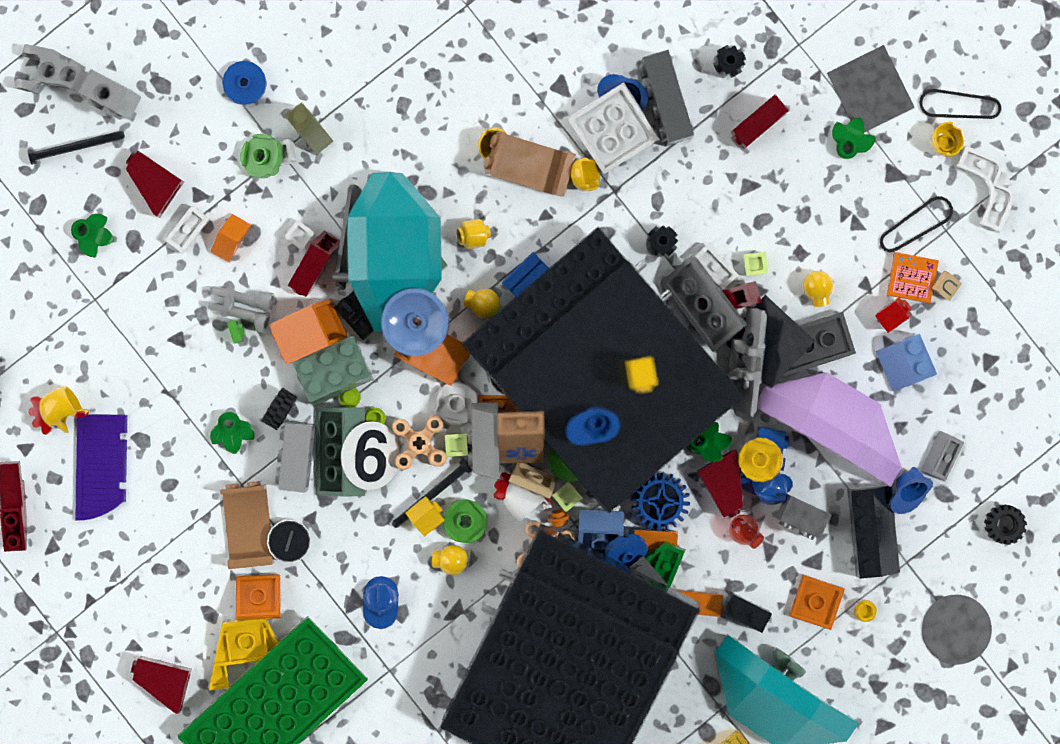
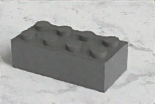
M669 49L643 57L638 69L641 79H646L647 82L645 89L648 93V101L652 100L654 105L651 112L654 121H658L660 125L659 130H657L660 142H665L666 146L692 139L694 136L693 128Z

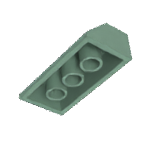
M316 407V495L340 497L365 496V489L355 486L346 477L341 463V451L346 437L356 426L365 423V407Z

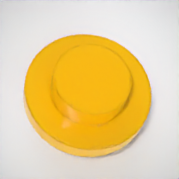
M862 600L856 604L854 612L860 621L870 622L875 618L877 609L871 601Z

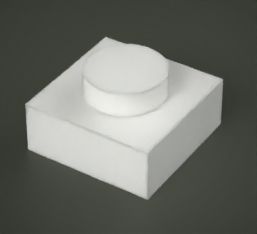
M293 140L280 141L283 146V158L280 166L296 162Z
M297 219L284 237L300 250H303L315 235V232Z

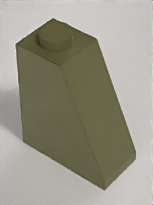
M302 102L284 115L316 155L334 142Z

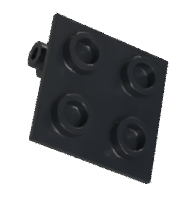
M354 290L334 307L362 340L374 332Z

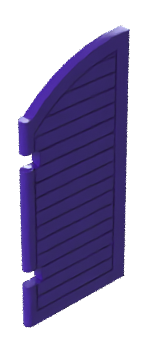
M88 414L83 418H77L75 521L100 517L114 510L121 503L126 502V489H120V482L126 483L127 440L120 439L121 433H127L128 415Z

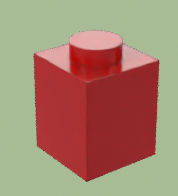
M897 297L880 309L875 317L886 332L889 333L911 317L912 313L910 311L912 309L905 299L901 300L900 297Z

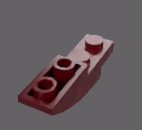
M20 461L0 462V521L4 552L26 551V497Z

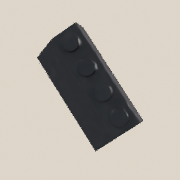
M892 486L847 489L856 577L864 579L900 573L895 516L890 507L893 498Z

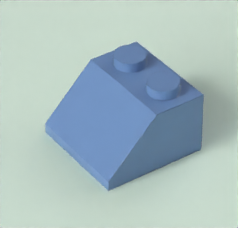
M914 334L875 351L892 391L937 375L920 334Z
M579 510L578 542L605 555L604 551L608 544L617 537L623 536L624 512L612 511L607 513L600 510Z

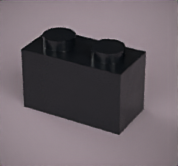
M731 591L721 609L723 614L763 633L772 615L769 610Z

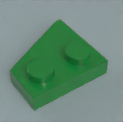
M665 541L648 555L646 560L671 587L686 549Z

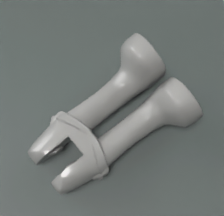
M214 287L212 289V294L225 297L223 305L209 302V309L220 313L222 317L232 316L254 323L256 331L260 333L265 332L270 314L236 307L234 303L237 302L271 312L274 304V293L266 292L262 296H253L235 291L231 287Z

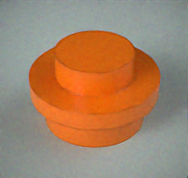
M557 509L551 512L548 516V521L551 522L553 527L565 526L568 524L570 515L563 509Z

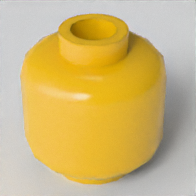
M481 219L463 221L460 224V228H457L456 231L459 244L463 245L466 249L484 247L487 244V238L491 236L489 226L485 225Z

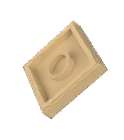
M516 463L509 482L550 499L557 477L530 464Z

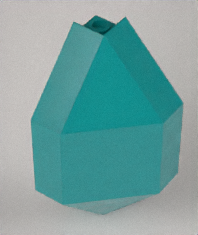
M397 172L372 173L347 217L348 278L375 332H383L382 314L386 304L393 296L407 289H423L433 293L442 280L441 217L403 173Z
M727 634L717 651L714 650L728 715L769 743L831 744L847 742L859 723L854 718L845 715L779 672L739 643L736 638Z

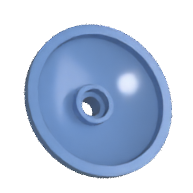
M407 289L399 292L389 300L382 314V330L386 340L395 350L405 355L421 356L434 351L444 341L448 332L449 318L444 304L433 293L423 289ZM416 317L421 319L419 326L414 323Z

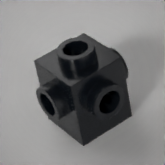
M726 45L717 50L718 54L714 57L715 62L713 66L718 74H722L723 78L729 75L733 78L743 72L742 68L746 65L744 63L746 57L741 48L737 50L735 45L732 47ZM728 56H732L734 59L733 64L727 62Z
M664 225L660 228L655 226L647 234L649 237L646 241L649 244L647 249L655 257L657 255L662 257L665 254L669 257L678 248L675 245L678 242L676 239L678 234L670 226L667 228ZM662 236L667 239L665 245L659 243V238Z

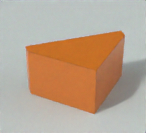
M232 214L219 230L210 252L230 263L249 231L251 224Z

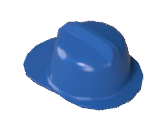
M618 74L606 75L600 80L597 87L599 98L624 82L642 111L648 105L649 97L647 90L638 80Z
M593 407L585 411V413L575 416L568 424L566 433L568 439L577 445L603 442L612 439L618 433L620 423L614 413L601 407Z
M912 467L908 472L900 475L896 481L897 492L890 503L892 511L897 514H905L916 509L932 489L933 481L930 478L924 477L916 467Z
M781 473L766 482L753 481L743 474L741 476V487L746 492L757 495L764 504L776 505L786 502L787 493L792 489L793 481L789 476Z
M384 576L374 577L365 586L363 593V615L366 622L373 628H388L397 619L398 587L390 578Z

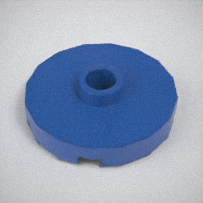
M239 61L228 67L224 73L222 84L224 92L230 100L236 104L250 105L262 98L266 91L267 81L264 72L258 65L249 61ZM242 79L248 80L246 86H241L240 82Z
M628 534L629 537L623 538V536L617 537L605 548V555L628 567L631 566L641 556L645 557L648 551L647 544L640 535Z

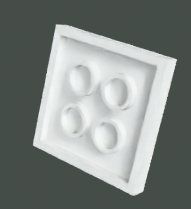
M624 82L568 118V121L603 174L660 138Z

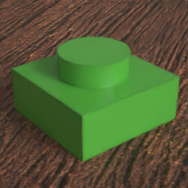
M238 320L227 322L233 344L243 342V336H246L243 324H239Z

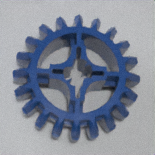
M661 471L660 478H657V474H654L652 480L649 479L646 481V484L641 486L640 490L637 489L634 492L638 494V497H631V501L637 502V505H633L631 508L632 510L639 509V512L634 516L636 518L643 516L640 521L642 525L647 520L649 521L648 529H651L653 524H656V530L660 531L661 524H664V528L667 531L669 530L668 523L670 522L674 527H677V523L674 521L676 518L683 522L684 518L680 516L681 512L688 514V510L683 509V505L690 506V502L684 501L683 498L689 497L690 494H682L681 491L687 487L685 484L680 487L677 486L681 481L680 478L672 482L673 474L670 473L668 478L665 479V472ZM659 483L657 493L654 496L643 497L645 491L650 486ZM665 484L675 489L678 499L666 496ZM662 494L664 496L663 499L670 502L662 503L659 512L658 504L649 500L659 499V496ZM642 503L655 506L656 519L646 514ZM677 506L676 511L671 516L662 519L665 508Z

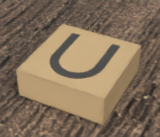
M944 270L932 289L944 299L950 301L962 283Z

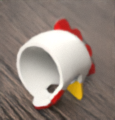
M513 471L510 474L502 472L500 475L501 480H497L494 483L497 491L493 496L498 500H503L505 507L515 519L521 522L535 509L543 511L545 510V504L550 505L551 502L542 495L509 482Z

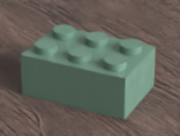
M354 336L293 362L307 398L313 406L374 380Z

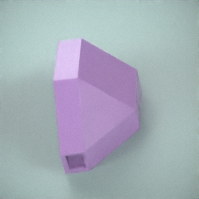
M826 372L777 383L772 388L770 386L763 387L764 389L757 403L759 411L770 415L844 457L879 479L882 483L888 486L892 485L902 467L880 403Z

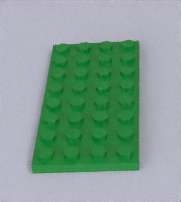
M307 616L177 735V738L183 744H299L358 690L368 678L316 623Z

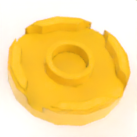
M755 438L742 447L738 463L741 471L747 478L757 482H766L779 474L783 466V455L775 442L767 438Z

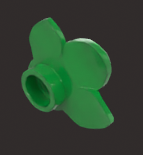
M862 118L853 119L846 126L836 122L832 129V137L837 143V154L843 159H851L857 153H865L875 143L876 136L864 134L865 129ZM845 144H849L851 146L850 152H845L843 150V146Z
M98 213L91 214L86 220L79 219L72 224L71 234L78 240L79 249L85 255L96 258L98 246H107L114 242L112 233L104 227L108 217ZM81 226H84L86 228L85 234L79 233V228Z
M232 411L222 413L219 416L218 424L212 428L210 433L212 444L223 443L225 449L232 454H236L240 450L242 440H254L255 437L250 423L240 420L239 416ZM231 420L233 424L231 426H227L225 424V421Z
M714 422L691 442L689 447L693 453L701 454L704 460L717 462L722 460L721 451L727 449L733 439L727 434L720 433L719 423Z

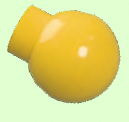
M823 271L809 273L803 282V290L806 296L812 299L813 307L831 304L829 296L833 291V280L829 274Z
M469 289L465 296L464 306L471 308L474 315L479 318L489 319L499 311L500 298L491 289H480L478 291Z
M450 545L442 550L433 551L432 567L441 568L446 574L458 575L468 565V555L458 545Z

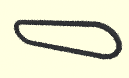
M941 89L925 91L919 101L922 112L930 117L994 119L999 116L1002 109L1000 102L993 97ZM930 92H939L992 100L997 103L998 111L992 116L932 114L924 109L923 98Z
M936 196L928 200L881 236L880 245L883 250L895 252L948 222L953 214L951 202L942 196ZM943 200L949 205V216L942 222L894 249H888L884 246L883 239L887 234L931 202Z

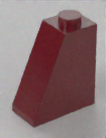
M774 94L730 132L733 135L731 140L738 148L742 146L745 149L789 112L788 108Z
M142 152L132 153L126 161L128 165L125 169L152 213L161 218L184 184V181Z
M324 230L309 246L287 286L292 288L296 294L307 297L338 251L340 240Z
M736 449L724 454L722 460L710 462L696 470L723 517L728 516L729 519L739 514V509L743 507L740 466L738 463L739 454Z
M140 656L137 661L134 660L130 672L134 674L132 680L173 713L179 714L182 711L192 668L145 656Z

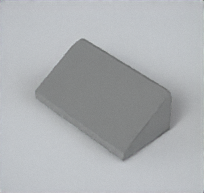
M939 431L921 470L946 481L964 442L950 434Z

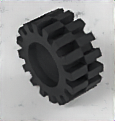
M281 388L264 414L262 422L278 430L298 397L288 390Z
M1004 504L997 505L996 508L993 507L990 509L991 512L987 513V519L984 520L986 527L984 528L988 532L987 535L993 541L1011 545V543L1015 544L1018 542V539L1024 537L1022 534L1026 533L1025 525H1027V522L1024 519L1026 518L1025 515L1021 513L1020 509ZM1003 516H1009L1014 523L1013 529L1008 533H1002L997 526L999 519Z

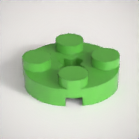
M261 133L253 135L252 137L254 138L250 139L249 142L246 141L241 149L240 161L242 166L245 167L250 176L264 179L277 175L283 158L282 143L270 135ZM264 151L265 157L261 161L258 155Z
M469 499L458 500L452 503L445 512L444 529L452 540L461 543H472L484 534L487 526V516L479 503ZM461 516H469L471 518L469 521L471 525L469 527L466 525L462 527L460 525Z

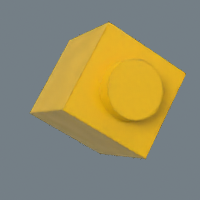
M426 496L405 512L412 524L424 537L445 521L440 514L443 510L435 500L431 503Z

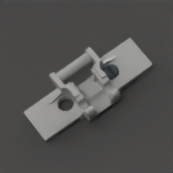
M749 306L747 307L746 315L747 326H745L742 338L732 337L729 340L731 351L729 369L726 375L729 379H737L738 389L744 395L737 403L736 411L748 416H754L757 412L759 384H761L762 380L761 372L766 341L767 315L765 311ZM739 352L746 354L745 367L737 369Z

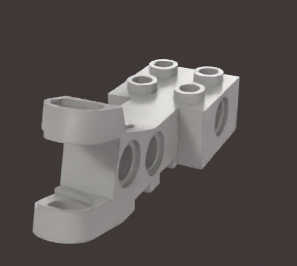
M24 44L22 56L39 60L40 62L36 79L29 81L16 77L14 86L16 89L40 94L46 86L68 88L85 96L83 101L103 110L119 120L122 117L130 120L141 99L140 95L90 69L89 73L84 71L86 69L85 66L72 59L70 63L67 62L66 56L53 49ZM54 68V74L48 78V71ZM75 72V78L69 82V75Z

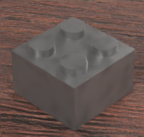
M787 494L786 502H782L776 518L780 520L779 524L792 531L796 527L800 529L799 534L814 540V537L821 539L831 514Z

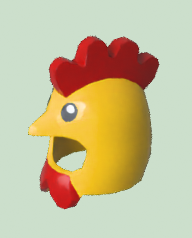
M67 386L56 388L47 393L43 398L39 396L31 397L30 402L33 404V407L28 410L29 415L35 417L32 421V426L35 428L41 427V432L44 435L49 434L53 428L69 433L66 425V420L69 416L83 418L89 414V410L82 409L77 396Z

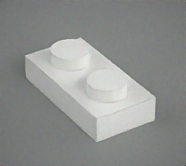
M191 205L165 241L184 254L210 219Z
M709 244L695 255L722 291L739 275Z

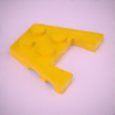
M268 619L222 622L209 690L230 687L227 665L257 662L279 642Z

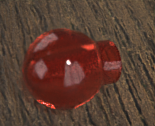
M743 514L736 516L731 521L729 534L736 543L748 545L755 549L764 540V535L759 532V524L752 516Z

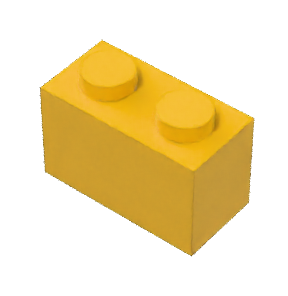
M652 358L625 361L630 388L636 389V392H645L652 390L651 386L657 385Z

